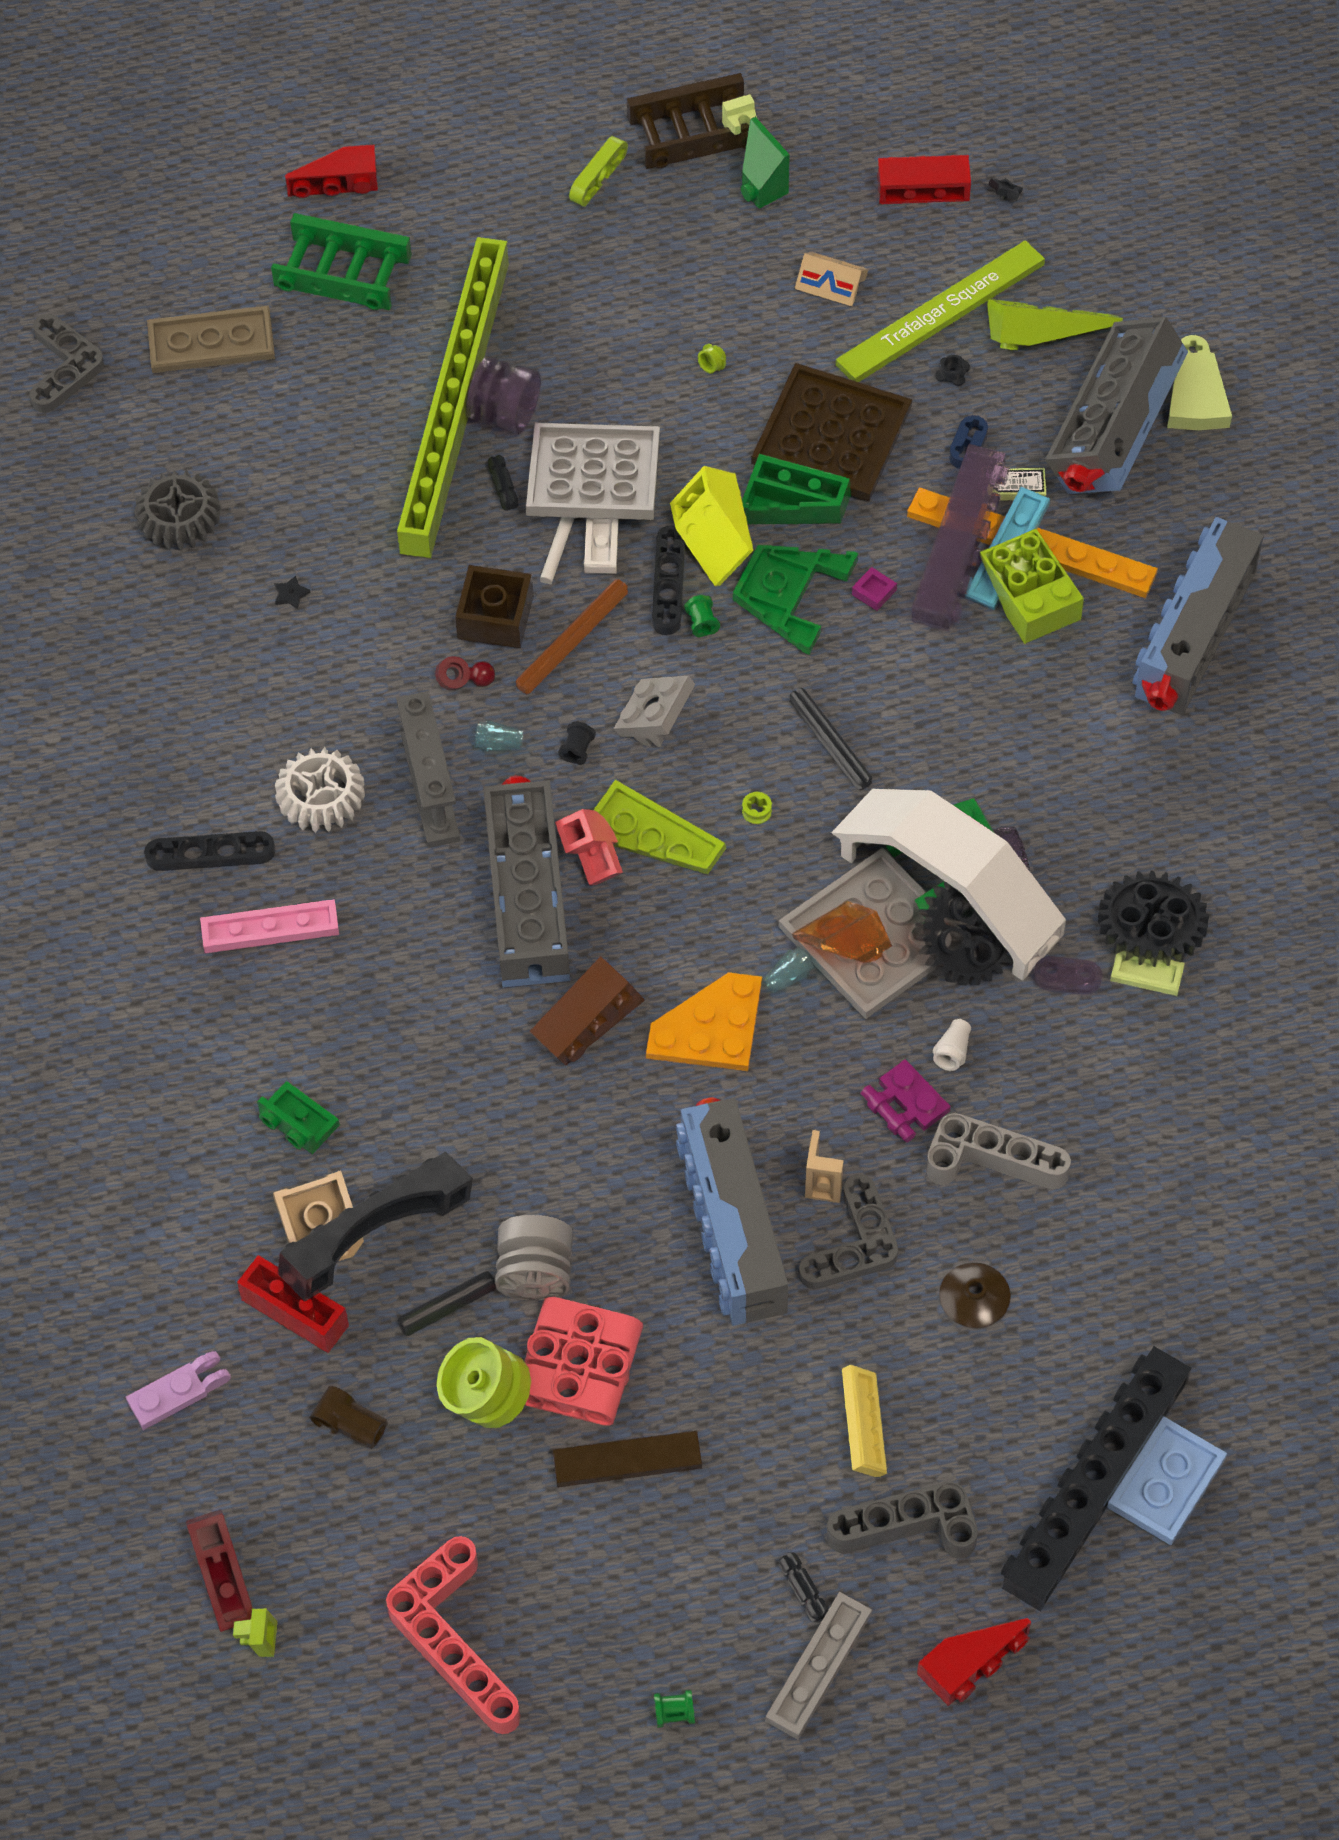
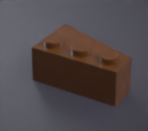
M600 956L530 1032L566 1066L570 1062L577 1061L590 1045L643 1003L645 999Z

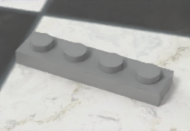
M841 1592L838 1593L767 1713L765 1722L799 1740L871 1617L872 1609Z

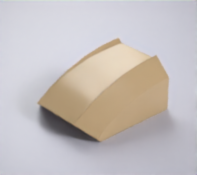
M341 1171L301 1186L273 1192L289 1243L299 1241L309 1235L318 1225H325L337 1218L343 1210L353 1208ZM363 1237L353 1244L339 1261L353 1257L364 1242Z

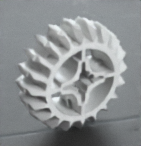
M325 747L321 753L315 754V751L311 748L307 756H303L298 752L296 762L287 760V769H280L279 779L276 780L275 788L277 794L275 796L283 816H288V821H290L291 825L299 822V827L304 830L311 824L312 830L316 833L319 825H325V829L330 832L331 823L334 822L342 828L344 824L343 817L353 821L354 811H360L362 806L361 800H364L365 797L363 788L365 784L357 764H352L349 755L341 758V753L338 750L330 755ZM334 776L346 784L345 789L339 787L338 783L333 781ZM295 790L300 791L306 797L305 803L294 795Z

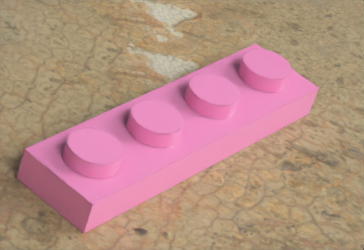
M335 899L200 918L205 953L339 935Z

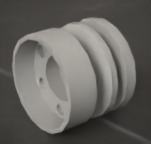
M521 1215L503 1221L498 1228L497 1250L500 1257L496 1262L495 1285L497 1290L508 1297L518 1300H529V1298L544 1300L547 1297L560 1298L566 1295L570 1290L569 1275L571 1273V1265L568 1259L572 1255V1228L564 1221L542 1215Z

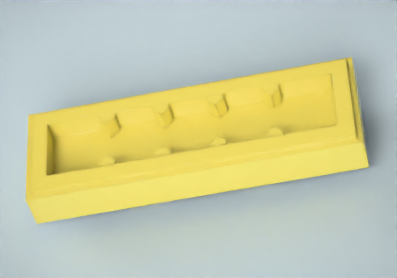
M849 1365L842 1369L852 1470L873 1477H881L887 1474L876 1373Z

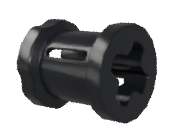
M574 721L567 727L568 736L565 744L559 748L558 755L566 762L583 765L587 761L586 751L589 743L595 739L596 731L586 723Z

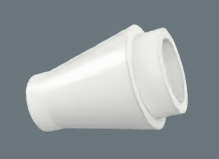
M962 1019L953 1020L948 1030L934 1046L933 1060L940 1068L954 1071L965 1063L968 1038L971 1031V1026L968 1022Z

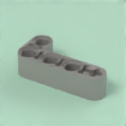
M952 1113L943 1117L939 1123L928 1151L926 1173L928 1178L935 1184H949L954 1181L962 1161L965 1160L1048 1189H1058L1068 1181L1071 1159L1066 1150L962 1114ZM951 1132H956L960 1134L961 1137L952 1138L947 1134ZM988 1143L993 1145L994 1148L984 1149L980 1145ZM1020 1154L1026 1156L1028 1159L1017 1160L1013 1156ZM1036 1159L1039 1160V1165H1035ZM943 1161L947 1162L950 1166L939 1167L935 1163ZM1052 1166H1056V1170H1052Z

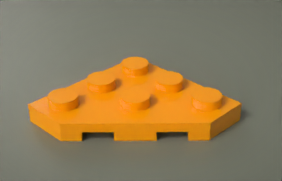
M728 972L652 1022L646 1049V1059L748 1071L762 976Z

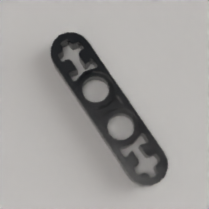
M673 525L661 528L656 538L652 624L654 630L661 635L676 633L680 629L682 618L685 542ZM668 537L675 538L674 552L668 551ZM666 563H674L678 566V569L668 573L663 571L661 567ZM664 589H672L676 591L677 595L671 599H665L659 593ZM664 608L670 609V621L668 624L663 623Z
M263 831L158 838L146 845L144 854L147 865L155 871L263 864L272 860L276 849L273 837ZM243 843L246 845V854H242L241 844ZM257 843H264L263 852H256ZM224 845H232L236 848V851L230 856L226 857L218 854V850ZM192 847H198L202 850V854L195 859H189L184 854ZM174 848H178L179 859L174 857ZM164 850L165 854H163L162 859H156L157 851Z

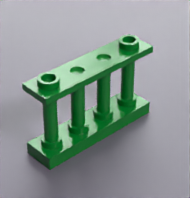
M297 213L293 214L290 224L293 240L297 242L287 266L272 264L271 271L274 286L284 291L295 290L362 304L372 310L391 309L390 288L386 287L395 264L398 262L409 263L412 256L410 237ZM312 244L326 247L316 272L299 269L307 247ZM340 250L355 253L345 278L328 275L336 253ZM369 256L384 259L374 284L357 281L364 261Z

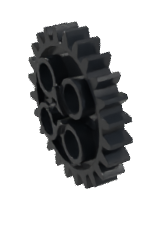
M1151 870L1149 878H1144L1140 871H1138L1136 880H1132L1129 876L1125 875L1123 885L1114 881L1112 891H1105L1104 900H1100L1099 932L1106 935V945L1115 943V954L1123 950L1126 951L1125 960L1127 961L1136 956L1138 957V965H1142L1145 959H1150L1152 966L1156 967L1158 960L1162 959L1167 966H1170L1172 957L1179 962H1183L1184 953L1193 956L1195 947L1202 946L1203 937H1206L1209 914L1206 913L1207 903L1200 902V892L1191 894V883L1183 887L1180 886L1181 877L1179 876L1173 881H1169L1167 872L1161 878H1156L1155 872ZM1147 922H1149L1146 934L1143 937H1141L1142 934H1144L1146 931Z
M945 881V888L940 886L933 887L936 898H924L929 908L918 910L925 917L924 922L915 923L916 927L923 929V934L918 935L915 939L925 942V946L918 952L919 954L930 955L925 965L930 967L936 966L934 975H945L946 982L955 983L957 981V985L967 986L968 983L970 985H980L981 979L992 981V972L1002 974L1003 969L1000 963H1012V960L1007 955L1008 951L991 929L987 928L984 920L966 897ZM959 901H961L963 905V910L960 915H958L957 913V905ZM946 918L955 924L966 925L967 929L991 936L993 940L989 942L983 937L971 936V933L966 930L945 924L944 919ZM950 933L952 940L947 948L945 939L947 934ZM978 945L980 953L978 958L975 959L974 949Z

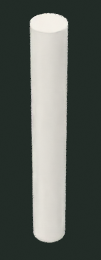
M561 517L540 577V582L552 584L574 518Z

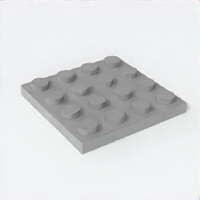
M535 423L526 500V516L654 520L660 427Z
M884 848L875 852L779 920V928L865 1019L936 969V966L930 967L925 965L930 955L919 954L918 951L925 946V942L915 939L918 935L923 934V929L916 927L915 923L924 922V917L918 912L919 907L915 899L926 892ZM946 918L944 919L945 924L950 925L952 927L960 928L957 924L953 923L952 921H949ZM950 933L947 934L945 939L947 948L952 940Z

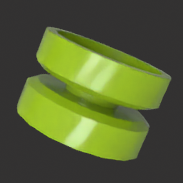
M482 1337L467 1338L456 1344L447 1353L439 1368L436 1385L439 1399L446 1409L485 1428H500L512 1422L523 1410L530 1393L531 1377L529 1368L521 1357Z

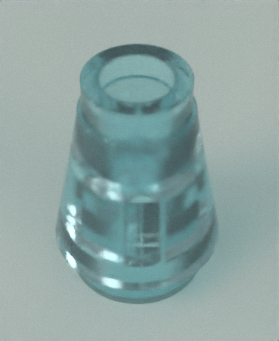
M487 719L485 722L477 721L474 748H482V752L521 750L523 730Z
M798 946L794 950L788 949L762 979L775 994L779 990L781 991L810 976L809 972L814 969V964Z

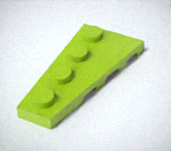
M617 780L612 783L594 808V811L601 814L611 826L618 841L613 846L704 874H709L726 850V844L723 841Z

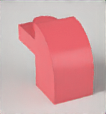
M582 809L555 822L565 853L579 855L589 885L600 884L623 873L613 844L618 843L611 826L601 814L594 810Z

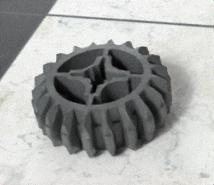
M174 470L172 476L168 477L161 473L160 480L156 481L150 478L149 487H142L141 495L136 496L134 513L138 528L144 533L147 541L153 539V543L157 547L163 542L168 550H170L173 544H177L178 548L182 551L183 543L187 542L192 547H195V539L198 538L205 542L206 533L214 534L215 525L219 524L221 505L220 501H218V494L208 480L202 481L199 473L191 477L187 470L183 475H178ZM179 504L178 514L176 515L177 505Z

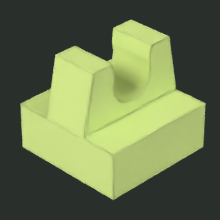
M750 94L722 102V123L734 135L741 133V124L747 123L750 125V119L756 116L755 102Z

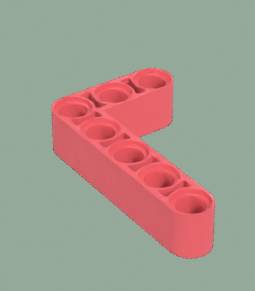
M454 1537L390 1590L386 1599L389 1617L401 1633L491 1730L499 1734H508L514 1731L520 1722L517 1698L434 1609L477 1571L478 1560L474 1543L466 1537ZM458 1554H466L470 1557L468 1561L462 1564L451 1561ZM435 1577L442 1580L434 1588H428L423 1585L429 1578ZM407 1601L414 1604L407 1612H399L395 1609L401 1602ZM431 1627L438 1630V1633L432 1638L426 1639L419 1635L425 1628ZM450 1654H459L463 1657L455 1665H449L444 1662V1659ZM477 1680L487 1683L486 1688L482 1691L475 1692L468 1688L472 1682ZM500 1707H508L512 1710L510 1716L503 1719L495 1717L493 1713Z

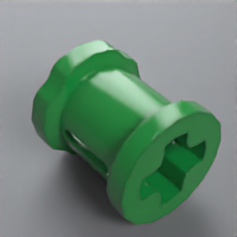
M694 596L684 605L685 612L691 616L693 622L691 627L692 633L698 638L715 634L720 629V622L714 617L711 609L713 601L710 596Z
M686 1690L684 1694L661 1696L660 1693L654 1694L657 1728H662L665 1723L681 1721L695 1724L692 1690Z

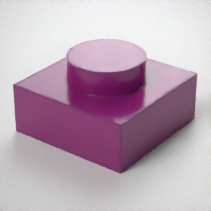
M873 567L852 587V595L876 611L897 591V583Z

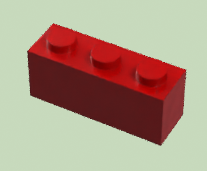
M969 155L878 158L879 204L970 201L971 176Z
M259 1255L237 1281L242 1301L327 1353L331 1351L349 1327L345 1307L322 1293H318L304 1301L278 1275V1267Z

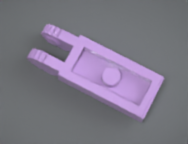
M216 1351L206 1353L196 1358L192 1364L188 1363L126 1396L127 1403L143 1430L207 1396L208 1392L220 1387L231 1379L226 1369H220L208 1375L202 1382L199 1380L198 1374L219 1364L220 1357Z

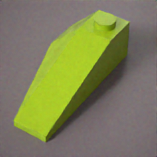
M988 299L987 303L991 339L999 342L1000 348L1018 350L1019 345L1030 346L1112 327L1114 322L1123 321V318L1116 315L1082 310L1067 312L1066 309L1051 306L1038 309L1037 306L1028 305V303Z

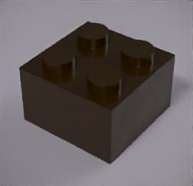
M468 565L455 616L457 638L459 640L521 648L534 597L532 574Z

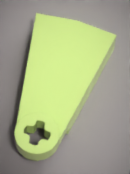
M1189 335L1182 338L1181 341L1188 353L1173 382L1167 428L1187 430L1230 428L1232 414L1215 354L1210 352L1207 341L1200 336ZM1189 347H1195L1196 351L1198 352L1191 353L1189 351Z

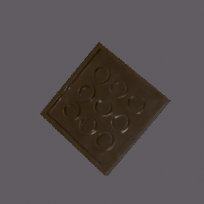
M795 363L751 456V464L755 465L758 455L762 454L850 478L851 496L870 502L911 410L912 399Z

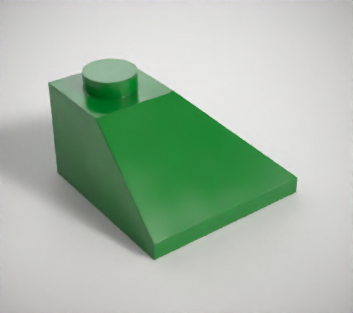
M756 116L750 119L742 170L741 192L746 201H752L760 209L789 194L790 154Z

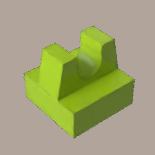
M267 1608L252 1609L251 1620L234 1622L233 1637L240 1638V1644L249 1645L259 1657H274L278 1621Z

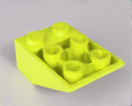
M703 466L670 502L676 530L714 586H720L754 550L736 474Z

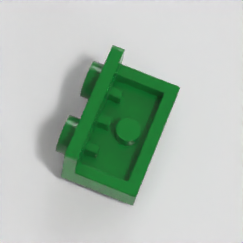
M288 1081L269 1100L262 1096L257 1101L260 1112L259 1118L271 1130L277 1128L285 1134L286 1139L291 1145L297 1149L303 1147L312 1155L340 1126L337 1117Z

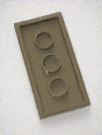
M269 306L147 320L152 373L275 359Z

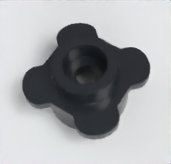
M958 355L943 357L940 360L941 368L935 374L936 379L940 382H953L956 386L963 385L965 383L964 376L970 370V364Z

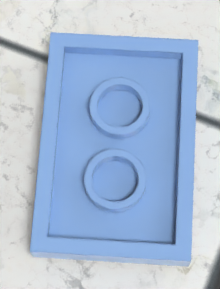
M1163 1416L1109 1500L1107 1508L1167 1544L1172 1545L1224 1463L1227 1453Z

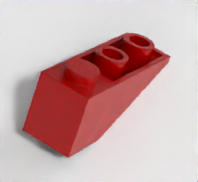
M375 145L345 146L286 174L288 197L305 198L309 195L326 194L335 196L339 193L357 192L364 194L369 191H378Z
M1028 1618L945 1638L918 1662L917 1675L947 1706L956 1699L961 1703L973 1693L976 1688L974 1683L981 1676L985 1675L989 1678L999 1670L1003 1664L1001 1658L1010 1650L1016 1654L1030 1640L1028 1634L1031 1621Z

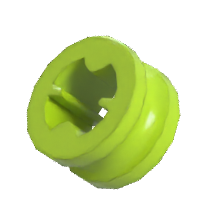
M752 792L745 796L742 802V814L746 821L752 824H762L771 817L772 802L767 794ZM756 803L758 807L763 806V811L751 810V805Z

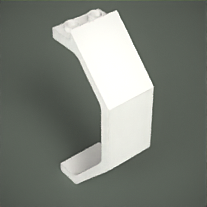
M872 789L831 832L840 839L841 857L850 863L856 859V849L861 843L866 845L870 843L891 845L960 891L1009 952L1013 959L1012 974L1022 981L1064 935L1066 919L1009 843L932 791Z

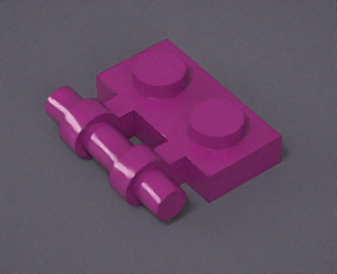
M906 1059L879 1078V1084L884 1089L883 1092H877L871 1085H867L860 1093L868 1102L867 1107L874 1114L879 1113L888 1123L887 1128L894 1135L899 1134L905 1142L911 1141L916 1135V1132L910 1127L912 1123L916 1122L925 1131L948 1114L951 1108ZM895 1100L905 1112L898 1114L889 1104Z

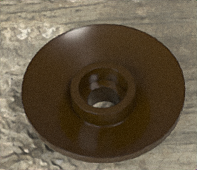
M965 1263L955 1267L944 1277L940 1286L939 1298L944 1312L954 1322L969 1328H983L996 1323L1005 1315L1009 1308L1011 1294L1006 1279L995 1268L982 1263ZM973 1286H977L982 1290V1292L979 1294H973L970 1292L969 1289Z

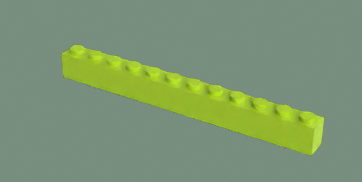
M481 237L476 239L397 529L400 554L431 558L509 266L507 241Z

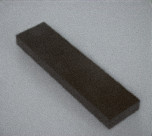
M697 1430L553 1449L557 1488L702 1469Z

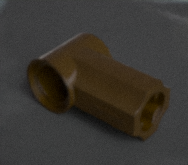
M335 1386L327 1388L309 1417L317 1427L320 1428L323 1425L331 1429L329 1433L335 1435L339 1432L370 1449H373L378 1444L388 1425L387 1419L356 1404L352 1396Z

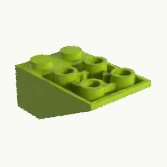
M1037 529L980 552V557L998 594L1004 612L1024 644L1081 620L1084 598Z

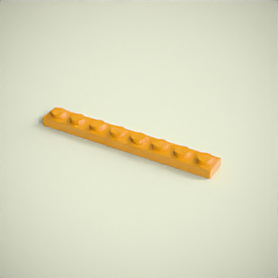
M920 487L907 511V517L988 545H991L1005 518L1003 515ZM1037 528L1065 571L1143 598L1147 597L1157 575L1158 568Z

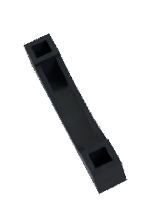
M447 1152L442 1153L436 1158H429L408 1175L403 1174L399 1176L393 1184L380 1192L375 1191L371 1193L365 1201L353 1208L343 1210L337 1218L327 1224L318 1225L309 1235L299 1241L287 1244L279 1254L278 1275L304 1301H307L333 1285L335 1265L343 1254L362 1237L382 1225L403 1217L429 1212H439L442 1216L448 1214L470 1200L473 1178Z

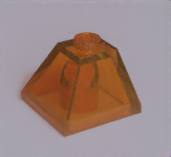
M850 901L844 902L792 933L793 938L797 941L863 963L878 960L883 956V951L892 947L877 911Z

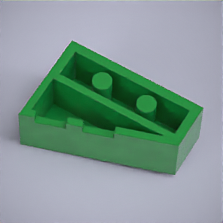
M759 454L742 499L747 524L841 523L851 497L850 478Z

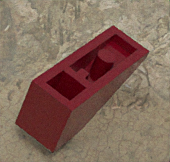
M219 1509L187 1520L186 1525L220 1632L234 1628L235 1621L251 1620L253 1607L223 1512Z

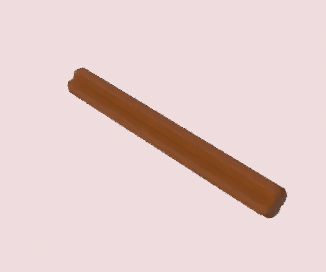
M615 579L516 679L517 689L526 695L530 694L628 594V586L620 579Z

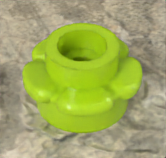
M706 344L703 346V350L698 353V363L704 371L710 374L717 370H723L726 366L725 352L719 346Z

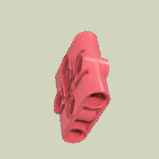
M558 1297L545 1298L534 1333L527 1342V1354L524 1362L529 1368L531 1387L525 1405L604 1426L612 1425L624 1388L629 1381L630 1368L642 1333L643 1323L635 1317ZM586 1325H592L597 1328L594 1332L590 1333L580 1330ZM542 1348L552 1350V1353L546 1356L536 1354ZM576 1357H583L587 1360L581 1365H575L570 1362ZM609 1366H618L622 1369L615 1374L605 1371ZM566 1389H573L577 1392L572 1397L560 1395Z

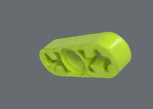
M615 136L609 137L574 181L570 189L569 199L585 207L603 185L601 182L604 178L608 179L625 158L628 143Z

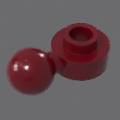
M450 656L437 665L435 676L441 687L447 690H456L463 687L468 680H471L480 687L490 685L495 679V670L490 663L485 661H479L472 667H469L462 658ZM447 669H452L455 672L454 680L447 677Z

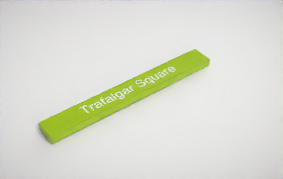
M1026 240L838 357L836 359V366L850 380L862 381L984 304L988 299L995 297L1044 266L1045 258Z

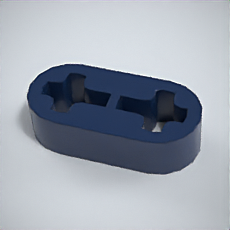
M971 415L961 421L950 447L949 459L954 467L965 470L970 469L976 464L987 439L988 424L984 418ZM973 427L978 428V430L975 431L973 438L968 437L969 431H971ZM965 447H968V454L964 458L960 457L959 454L963 452Z

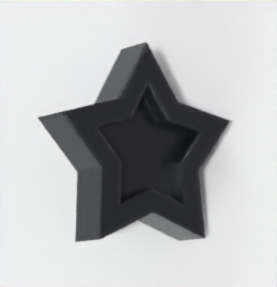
M991 178L988 184L996 190V194L1000 195L1001 200L1009 197L1017 201L1023 190L1022 187L1012 184L1006 178L1003 180Z
M296 576L287 583H274L279 593L275 601L276 605L288 603L298 609L300 599L311 593L310 589L299 585Z

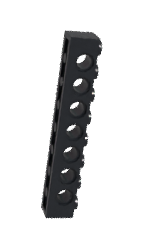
M1153 1346L1147 1357L1143 1354L1140 1355L1131 1371L1135 1376L1129 1385L1123 1382L1114 1396L1113 1401L1116 1402L1113 1410L1111 1413L1106 1410L1102 1413L1095 1426V1430L1098 1433L1092 1441L1086 1439L1080 1447L1076 1456L1079 1459L1074 1470L1069 1467L1065 1470L1057 1485L1061 1490L1055 1499L1049 1496L1039 1512V1516L1042 1517L1036 1528L1031 1525L1029 1526L1020 1541V1545L1023 1546L1017 1557L1011 1555L1001 1570V1575L1004 1576L1002 1589L1041 1612L1104 1514L1114 1492L1163 1416L1166 1417L1188 1383L1192 1369L1190 1366ZM1145 1386H1151L1158 1391V1393L1150 1395L1145 1393L1141 1388ZM1132 1414L1137 1416L1140 1421L1130 1423L1123 1416ZM1110 1442L1116 1443L1122 1450L1117 1452L1110 1451L1105 1447V1444ZM1090 1471L1099 1472L1103 1479L1092 1480L1087 1477L1086 1473ZM1078 1500L1085 1507L1079 1510L1073 1509L1067 1502ZM1060 1529L1066 1534V1537L1056 1539L1050 1536L1048 1531ZM1033 1558H1040L1047 1563V1566L1035 1568L1029 1561Z

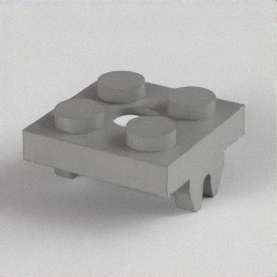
M689 676L641 679L635 686L626 707L622 710L614 730L622 737H634L643 745L650 747L653 742L657 747H660L664 741L663 735L669 734L695 683ZM659 697L658 702L652 703L644 709L650 699Z

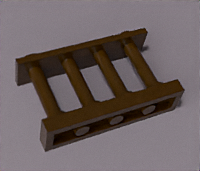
M737 73L627 98V118L630 126L642 124L649 142L648 146H644L646 169L654 167L664 168L676 162L738 148L746 149L749 125L747 123L741 124V133L734 135L728 127L718 129L711 111V107L720 106L722 102L744 96V79L742 74ZM698 111L707 132L690 136L682 114ZM669 117L678 139L661 142L653 120Z

